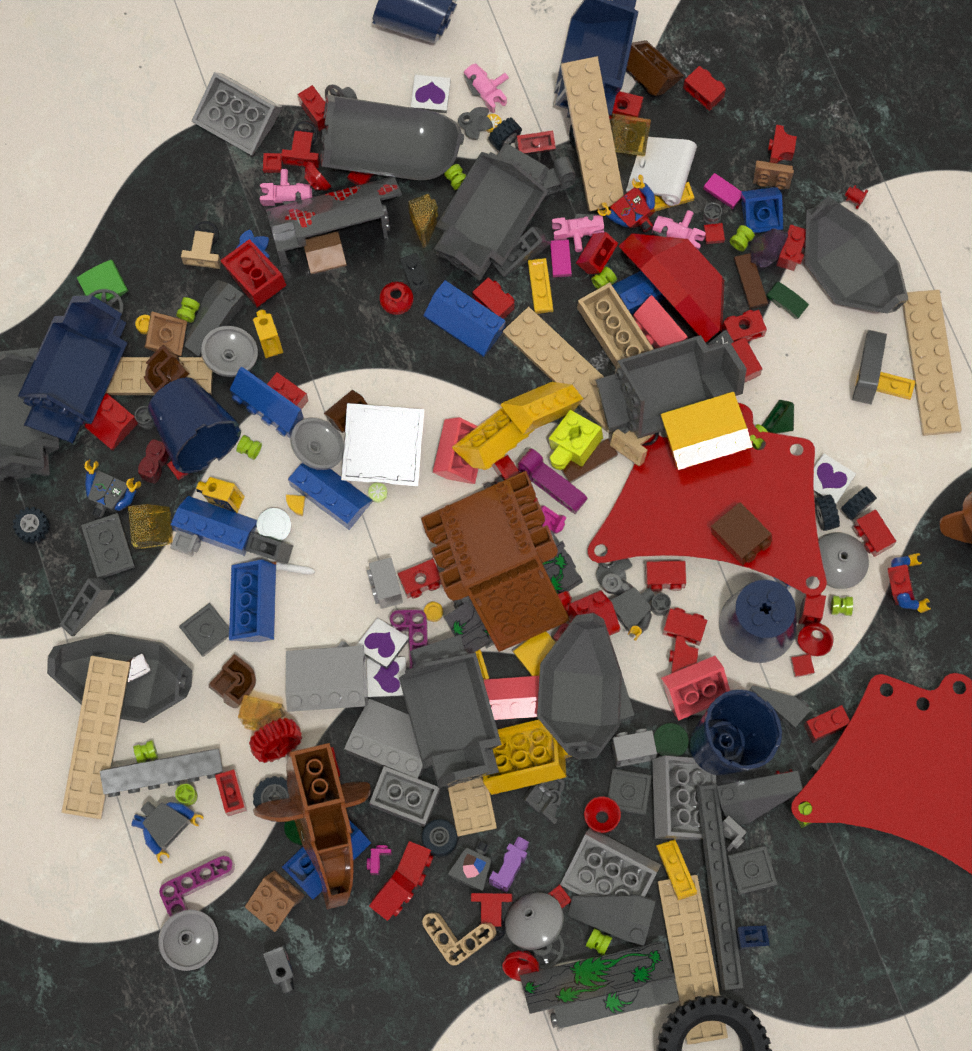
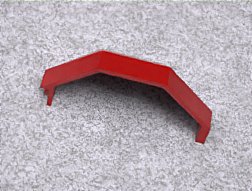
M631 234L619 245L624 254L647 276L695 332L702 336L705 343L718 331L722 333L725 280L689 239Z

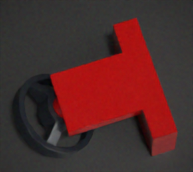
M301 121L294 126L292 131V150L282 149V162L286 165L303 167L311 162L316 168H319V154L310 153L311 145L316 142L318 137L317 128L309 121ZM302 123H306L311 125L314 129L301 130L297 126ZM313 132H315L316 136L314 141L312 142Z
M471 893V901L481 902V921L478 926L483 923L493 924L496 933L500 935L494 937L490 942L501 939L506 933L505 922L502 920V902H513V894ZM501 924L504 927L503 931L498 928L501 927ZM484 929V932L479 936L481 938L484 937L483 934L490 932L489 929Z

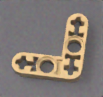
M429 913L424 916L422 921L425 930L446 961L451 965H458L464 962L496 935V929L493 924L483 923L458 941L439 913ZM435 918V925L431 926L429 922L431 921V919ZM438 928H442V930L438 931L437 933L434 932L438 930ZM488 928L490 931L488 932V935L479 938L478 935L482 934L484 932V929ZM441 933H445L448 936L449 941L447 944H443L440 941ZM468 938L475 941L474 949L467 947L466 941ZM461 949L464 951L456 959H453L452 956L455 952Z

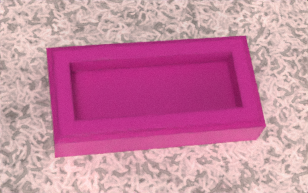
M715 173L703 187L705 191L732 209L741 200L742 191Z
M569 240L551 241L553 277L571 276Z

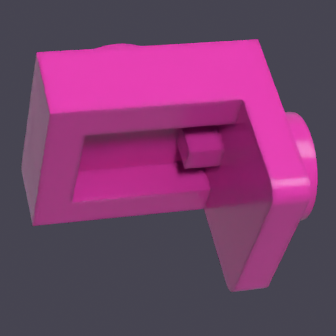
M542 505L541 508L545 516V522L542 527L548 525L554 534L561 532L567 517L564 515L559 516L545 505Z
M377 845L376 849H371V858H367V870H370L371 875H380V855H392V850L388 849V846Z

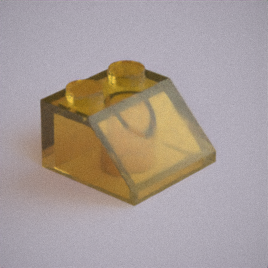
M612 113L610 125L615 152L645 156L651 119Z
M429 193L408 201L410 219L423 248L427 247L437 224L436 218L439 217L435 199L431 200Z
M151 504L128 506L131 543L135 549L172 544L170 507Z
M244 695L238 719L245 729L256 731V728L259 729L265 726L266 723H271L272 720L277 721L279 718L286 716V710L283 704Z

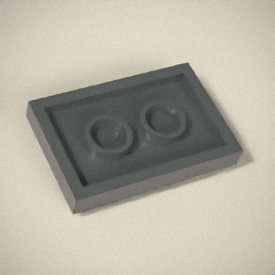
M118 513L81 525L97 578H105L135 567Z

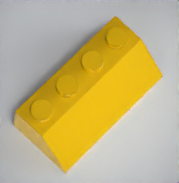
M550 382L505 401L500 406L522 434H525L566 416L570 410L574 412L583 401V397L572 384Z
M500 408L452 446V448L471 467L487 470L492 467L493 463L503 458L509 450L514 449L519 442L528 438L529 434L534 430L522 434L504 409Z

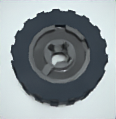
M272 776L261 781L256 786L255 793H253L254 806L272 801L273 796H278L279 799L289 798L287 780L283 777Z

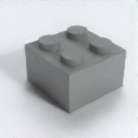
M392 558L369 563L370 569L367 570L370 585H375V588H371L375 604H380L381 609L402 604V595Z
M639 729L635 731V734L630 735L627 732L618 733L612 740L611 746L616 768L649 762L656 758L657 751L652 730Z

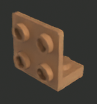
M756 161L753 183L762 187L773 186L781 190L789 189L794 174L793 166Z
M274 870L263 878L245 908L276 932L291 909L301 902L305 895Z

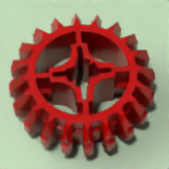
M279 718L277 721L272 720L271 723H266L265 726L259 728L260 730L255 731L254 735L250 738L249 745L251 753L259 762L279 761L280 758L297 749V745L301 743L302 733L299 726L292 719L284 718L282 720Z

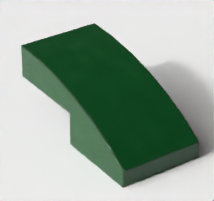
M776 282L766 295L777 307H783L795 319H798L809 306L803 298L780 282Z

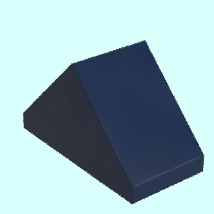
M766 925L745 926L736 929L738 950L770 946Z

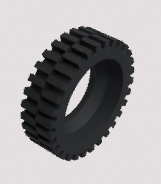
M719 995L695 997V1000L691 1001L689 999L685 1001L683 1006L679 1005L676 1007V1011L673 1014L670 1013L667 1017L669 1018L667 1023H663L661 1027L663 1031L658 1036L659 1045L656 1047V1051H682L684 1039L693 1027L706 1021H719L727 1024L737 1033L742 1044V1051H772L769 1048V1044H771L770 1038L766 1036L767 1031L761 1025L760 1019L739 1002Z

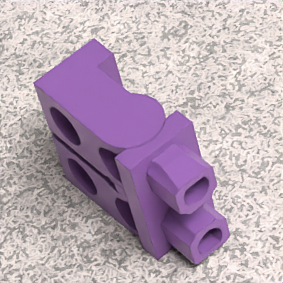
M518 836L514 845L509 843L504 856V863L499 873L497 874L493 871L489 878L490 885L505 893L508 892L521 867V863L524 864L527 859L528 841Z

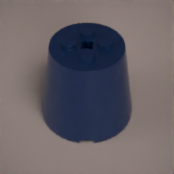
M378 0L372 23L435 44L440 36L444 34L445 29L448 28L451 22V14L455 12L457 7V0Z
M180 378L168 383L152 397L148 405V412L174 467L181 473L198 472L208 468L207 464L215 459L220 461L234 448L240 438L241 430L238 422L193 378Z
M758 580L748 584L732 595L723 606L719 617L720 635L726 647L742 658V660L752 663H766L781 657L792 645L797 632L796 607L791 593L778 582ZM761 609H765L768 613L765 614Z
M748 690L725 692L711 703L694 728L690 737L691 754L695 762L704 771L713 775L722 776L759 768L772 760L778 747H780L782 739L781 723L772 705L758 697L756 693Z

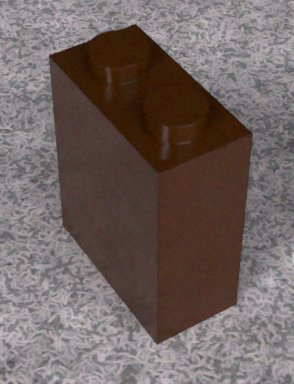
M741 502L711 525V532L714 537L742 566L746 562H752L756 558V554L761 550H766L772 542V534Z

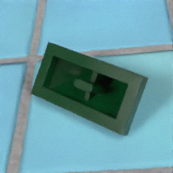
M779 399L761 426L769 433L775 434L794 431L793 402Z

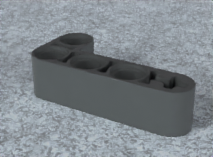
M569 157L557 159L553 164V169L548 170L543 178V187L548 190L546 196L575 184L576 174Z
M873 330L867 331L853 401L872 404L879 383L887 338L886 333Z

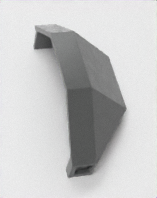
M829 196L815 208L807 209L805 264L835 304L888 314L896 312L909 300L899 261L868 222Z
M594 613L576 615L540 663L537 718L568 755L579 760L597 758L620 726L622 672L605 621L600 616Z
M105 634L54 646L47 659V674L82 705L91 656L127 661L143 653L151 671L127 683L120 718L124 720L145 723L185 699L192 687V670L168 647L156 641Z

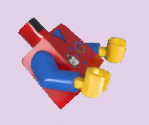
M638 175L640 182H636L633 178L632 185L634 188L611 205L610 210L605 202L602 203V206L606 209L602 211L597 208L599 215H606L607 218L616 224L626 228H636L640 225L643 231L647 232L653 227L649 217L655 213V194L647 183H643L644 177Z
M916 553L892 559L891 568H888V574L896 605L906 609L918 610L920 613L930 610L931 608L926 605V603L930 602L929 599L919 602L915 600L909 566L922 564V562L917 560V556H920V554Z

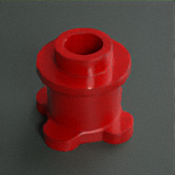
M854 185L853 188H848L845 197H847L846 202L850 201L856 204V209L858 210L869 190L866 189L863 192Z

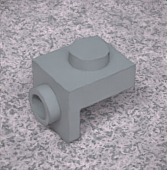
M177 530L170 548L193 557L194 552H198L201 542L198 535H190Z

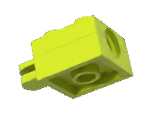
M570 410L549 437L550 447L554 450L550 456L552 467L557 470H563L570 461L583 466L603 439L602 427Z

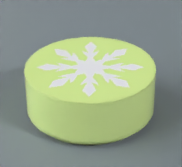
M374 483L368 490L369 497L373 502H383L387 498V488L382 483Z

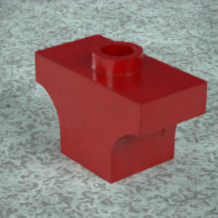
M776 125L774 138L769 141L768 150H771L770 163L777 164L781 160L792 161L797 136L788 135L782 125Z
M677 635L674 650H670L671 674L697 663L699 648L688 646L684 636Z

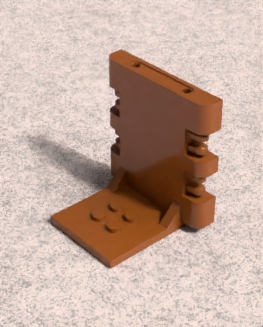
M527 471L421 517L427 537L430 542L437 545L431 548L433 558L439 567L445 569L439 573L447 597L450 600H460L469 596L498 652L570 621L543 562L554 558L558 553V549L548 525L542 527L545 522V516L539 502H534L536 493Z

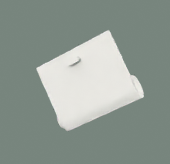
M643 137L626 192L628 193L634 188L632 185L633 178L636 182H640L638 175H642L644 177L643 183H647L655 195L662 196V199L669 206L678 205L683 195L697 145L690 140Z

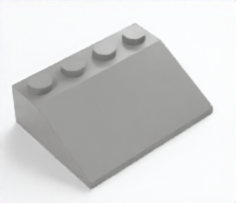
M214 72L192 118V122L246 153L253 155L275 124L282 106L223 73Z
M364 645L286 651L287 712L363 707L368 705Z
M369 699V704L364 707L344 748L345 752L383 768L385 766L420 780L424 768L409 715Z
M662 756L652 759L655 839H703L696 787L716 785V775L704 771L695 762L694 758Z
M589 828L560 885L580 896L597 895L598 897H610V895L629 896L637 894L645 897L661 864Z

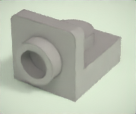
M728 816L722 824L724 836L733 841L727 847V850L730 851L733 847L738 849L745 841L742 837L746 834V831Z

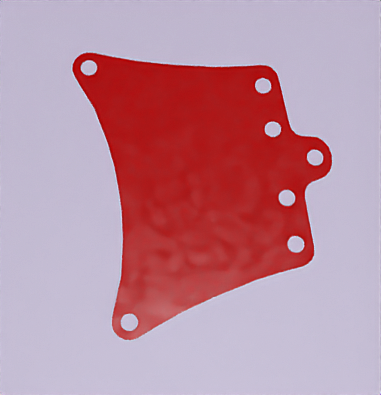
M742 403L738 404L749 437L754 435L755 439H763L766 445L762 450H756L752 446L748 449L678 470L668 438L659 435L654 444L643 446L647 449L645 461L640 466L634 464L610 514L588 546L589 558L597 563H606L640 556H689L742 566L711 532V525L741 502L772 534L771 545L766 550H761L757 553L756 558L752 562H746L742 567L775 577L807 595H818L825 590L827 580L818 543L813 487L815 446L810 440L805 438L760 432L753 424V412ZM653 435L645 443L653 441L656 435ZM800 444L803 447V453L799 456L791 454V446ZM600 544L605 545L608 549L607 554L602 557L597 556L594 552L595 547ZM811 576L817 577L820 582L819 586L815 589H810L806 585V580Z
M949 674L945 676L937 689L929 691L887 675H875L870 680L854 716L820 769L793 800L791 809L795 818L806 823H843L893 834L936 852L972 874V680L963 674ZM956 681H962L965 684L966 691L963 694L954 692L953 684ZM888 683L892 686L893 693L891 696L885 697L880 693L882 684ZM921 697L928 699L930 704L929 708L925 711L918 709L916 705L917 700ZM806 801L811 804L812 811L809 815L800 813L799 805L801 802Z

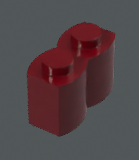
M155 439L149 442L146 448V456L141 460L138 467V473L142 480L155 484L160 479L162 467L169 458L163 442Z

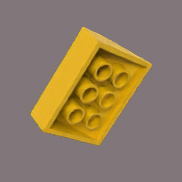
M734 392L660 414L678 470L752 447L749 433Z
M540 720L498 729L502 745L494 748L493 752L499 772L483 776V783L490 794L493 795L565 778L567 775L563 748Z

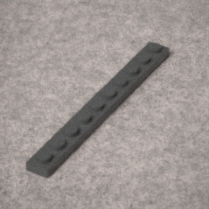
M718 785L698 786L696 790L721 990L743 988Z

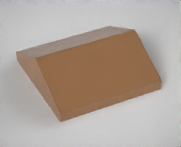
M338 231L305 239L306 246H304L311 274L347 266Z
M152 311L150 313L145 348L156 352L164 344L176 356L180 357L182 355L187 321Z

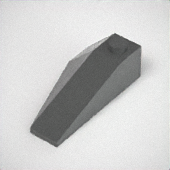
M217 280L205 293L184 347L197 357H200L202 342L205 336L213 329L226 326L246 303L244 294L231 284Z
M799 771L721 785L717 786L725 817L730 816L738 825H744L753 822L764 813L771 811L774 807L794 797L802 791L803 787Z
M637 894L629 896L610 895V897H598L597 895L573 896L568 916L625 941L644 946L656 900Z

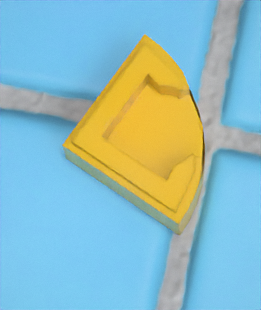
M286 494V502L289 508L295 514L303 516L305 496Z

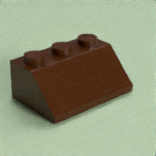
M647 40L632 43L626 70L630 71L634 75L635 80L642 83L650 94L655 96L662 95L683 78L684 75Z

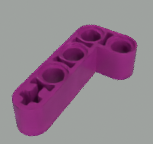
M530 448L518 462L520 473L527 471L531 482L570 512L576 514L588 500L583 492L543 462V457L536 450Z
M397 610L390 615V623L393 628L400 632L409 631L410 651L428 645L427 617L422 610ZM397 617H402L404 622L397 625L394 623V620ZM416 617L424 619L421 624H415L413 620ZM418 635L424 638L421 643H415L413 639ZM410 654V669H411V668H413L414 665H413L412 658H411V654Z
M220 856L164 883L160 887L159 893L169 916L173 915V909L178 905L182 906L183 910L188 909L183 897L231 875L235 870L234 862L227 856ZM223 862L229 864L227 865V870L221 868ZM213 866H215L218 869V875L216 874V871L213 869ZM205 870H210L211 877L203 880L202 873ZM190 878L193 880V885L186 889L183 885L184 881ZM173 887L174 895L169 898L166 897L165 891Z

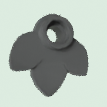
M476 107L471 112L462 113L458 118L459 126L465 130L466 135L471 139L478 140L480 131L493 128L491 120L487 117L489 109L486 107Z
M607 552L602 553L600 557L605 556ZM628 558L612 561L610 565L598 563L600 567L596 572V577L601 586L603 578L610 573L618 575L621 581H626L625 570L630 569L632 563Z

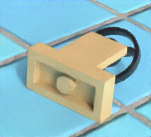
M210 221L199 222L193 230L192 251L182 250L181 258L183 264L220 269L221 261L219 255L210 254L212 245L219 238V230ZM206 223V224H210L211 226H213L214 229H213V230H209V229H203V230H202V229H201L200 227H198V226H199L200 224ZM214 232H216V240L213 242Z
M617 429L613 432L610 446L640 466L644 463L647 449L643 446L654 444L659 437V432L638 439L635 433L630 430L624 434ZM653 435H656L653 441L645 443Z

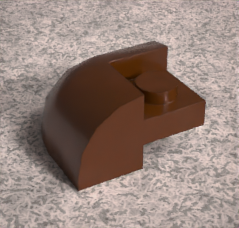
M163 344L146 362L147 368L144 380L154 394H156L168 383L180 378H186L190 373L184 367V363Z
M234 654L223 665L222 671L209 683V688L223 698L225 704L232 708H238L255 688L256 677L254 670Z

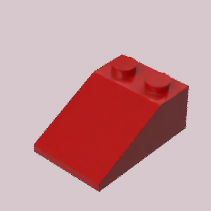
M250 239L220 260L256 307L286 286L282 273Z

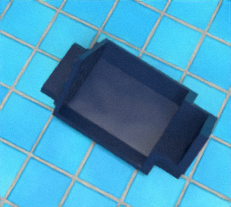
M583 0L571 16L560 64L598 56L609 115H612L616 95L622 89L639 12L635 10L637 0ZM560 65L554 93L557 94L555 105L568 109L566 118H571Z
M93 295L73 296L64 316H54L18 395L19 398L24 400V404L32 407L24 426L73 444L80 426L84 423L92 424L127 345V342L120 338L126 322L120 319L122 313Z

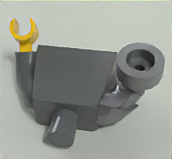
M613 573L607 574L602 581L603 590L609 594L618 595L610 600L617 619L628 631L627 634H634L636 636L634 640L637 641L639 636L649 627L652 618L650 613L652 607L648 602L653 599L655 594L650 588H647L640 594L630 583L625 580L621 581L618 575Z

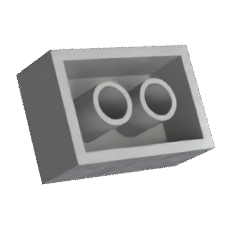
M384 766L369 804L375 809L425 827L429 822L438 799L440 788Z

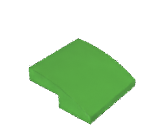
M113 260L97 265L77 277L86 296L100 289L112 290L119 296L128 292ZM102 293L96 294L94 297L101 300ZM106 293L107 301L115 298L112 294Z

